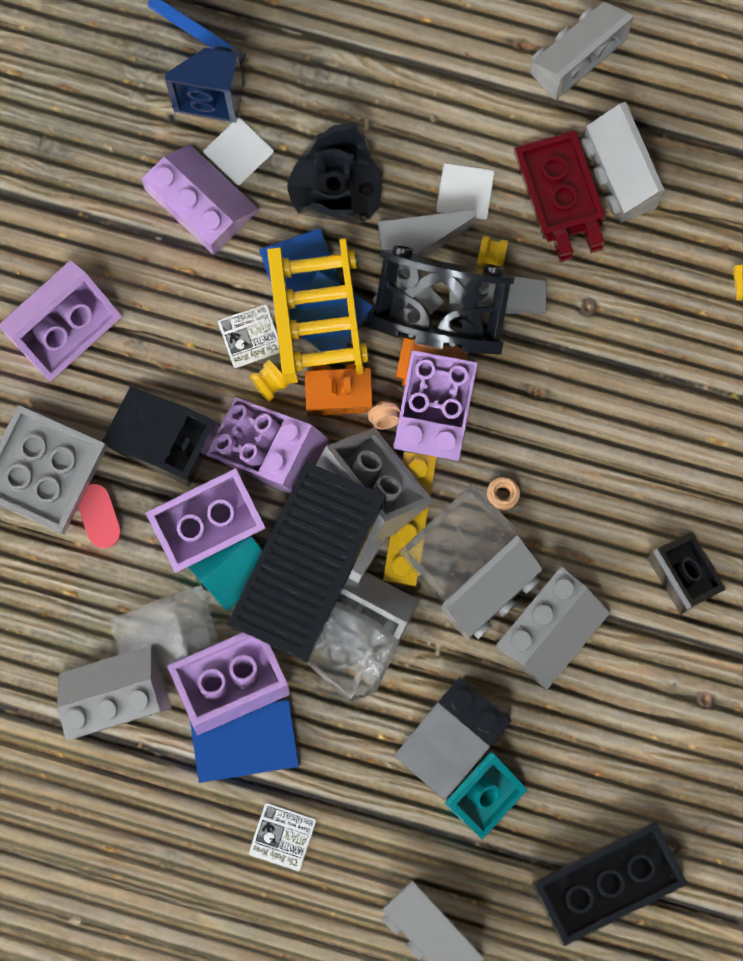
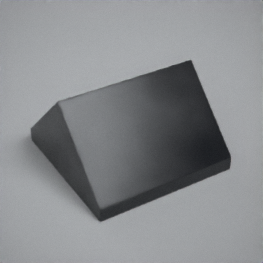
M692 532L657 548L647 557L680 615L726 590Z

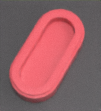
M89 484L78 506L80 515L91 543L98 548L108 549L115 546L120 540L121 527L108 491L101 485Z

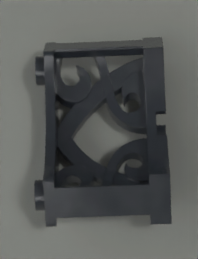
M394 245L393 250L381 249L380 257L384 259L374 313H368L366 326L394 337H400V335H408L410 338L415 337V343L443 348V343H448L453 347L455 345L461 347L462 352L502 354L504 342L500 340L510 285L514 284L515 277L504 273V268L498 265L485 264L484 268L446 263L414 254L412 248L401 245ZM400 264L406 266L410 271L409 278L404 277L402 274L399 275L401 284L407 288L405 291L396 286ZM420 270L432 273L421 278ZM457 278L468 279L470 281L465 287ZM443 282L459 299L463 308L448 313L441 320L438 327L431 326V317L426 306L415 296L424 289ZM480 283L496 284L491 306L478 307L476 302L482 301L489 294V292L485 294L479 293L477 286ZM394 294H395V295H396L397 297H399V298H398V300L395 302V304H394V306H393V308H392L393 300H394ZM408 304L419 311L420 319L418 321H413L410 318L409 314L414 309L408 307ZM490 313L487 333H485L481 314ZM467 316L468 319H461L459 321L463 324L461 330H455L451 326L452 319Z

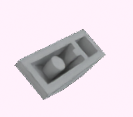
M474 209L379 221L380 248L383 250H393L394 245L407 246L413 249L414 254L426 257L474 226L476 211ZM400 264L399 270L407 269L406 266Z
M515 277L514 284L510 285L505 314H546V281ZM457 278L465 287L470 281L468 279ZM480 283L477 286L479 293L485 294L489 292L485 299L476 302L478 307L492 305L496 284ZM450 289L448 313L463 308L459 299Z

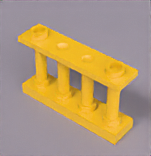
M339 239L341 254L289 261V258H283L281 248L267 249L281 369L285 384L298 383L297 372L303 371L304 367L355 361L357 375L364 374L362 363L369 362L366 342L360 343L350 271V269H357L354 249L348 250L346 239ZM343 267L345 285L293 292V289H287L286 278L292 277L291 274ZM347 298L349 316L301 323L290 319L289 309H294L295 305ZM351 329L353 348L301 354L300 351L294 352L293 340H299V336Z

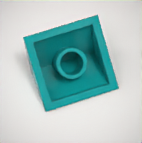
M249 536L187 568L225 611L228 612L237 604L263 550Z
M491 752L449 797L444 805L483 840L524 795L527 788Z

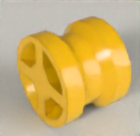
M483 235L476 267L484 268L485 264L503 267L508 240L502 239L498 242L493 241L490 236Z
M270 360L263 364L261 371L258 373L253 372L248 376L255 388L268 402L274 398L275 392L289 386V384H285L282 373Z

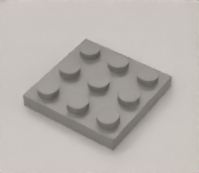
M18 405L0 440V506L65 535L108 446L99 440Z

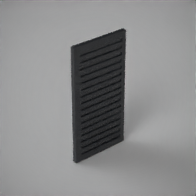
M306 461L227 625L295 656L304 663H308L387 496L384 493L376 492Z

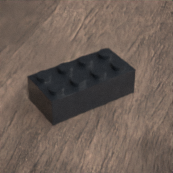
M651 822L531 882L563 946H567L688 885L657 822Z

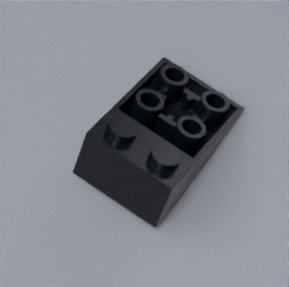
M130 386L102 442L108 446V449L190 487L218 431L216 421L187 407Z

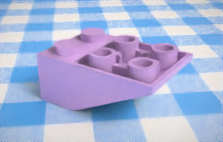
M412 350L393 449L459 461L477 362Z
M235 397L206 455L233 469L236 468L238 471L273 488L290 494L305 462L316 465L329 439L311 424Z

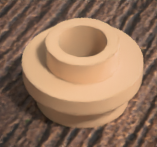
M389 401L378 402L369 410L367 414L368 419L376 429L385 430L392 428L398 424L400 408L397 404Z
M508 477L494 479L487 489L489 503L499 510H508L514 507L520 497L517 483ZM502 488L509 492V497L504 500L497 496V491Z

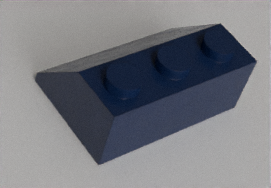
M216 46L214 49L204 48L166 73L165 82L174 112L232 123L237 122L244 88L238 53H234L230 48Z

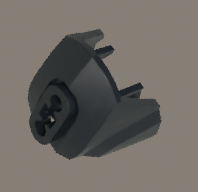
M355 122L334 125L325 132L317 134L310 147L298 160L287 183L289 198L298 214L347 223H365L366 220L371 219L379 210L382 173L371 158L370 146L360 126ZM334 185L339 187L336 190L329 189L331 186ZM367 187L372 190V193L364 196L359 191Z

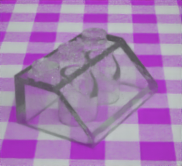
M471 484L405 545L399 553L421 581L444 603L513 538L518 536L519 531Z

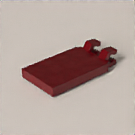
M576 130L514 148V155L542 238L547 239V242H554L559 262L572 259L573 248L569 236L584 232L590 253L602 251L604 239L600 227H603L602 222L605 221L606 216Z

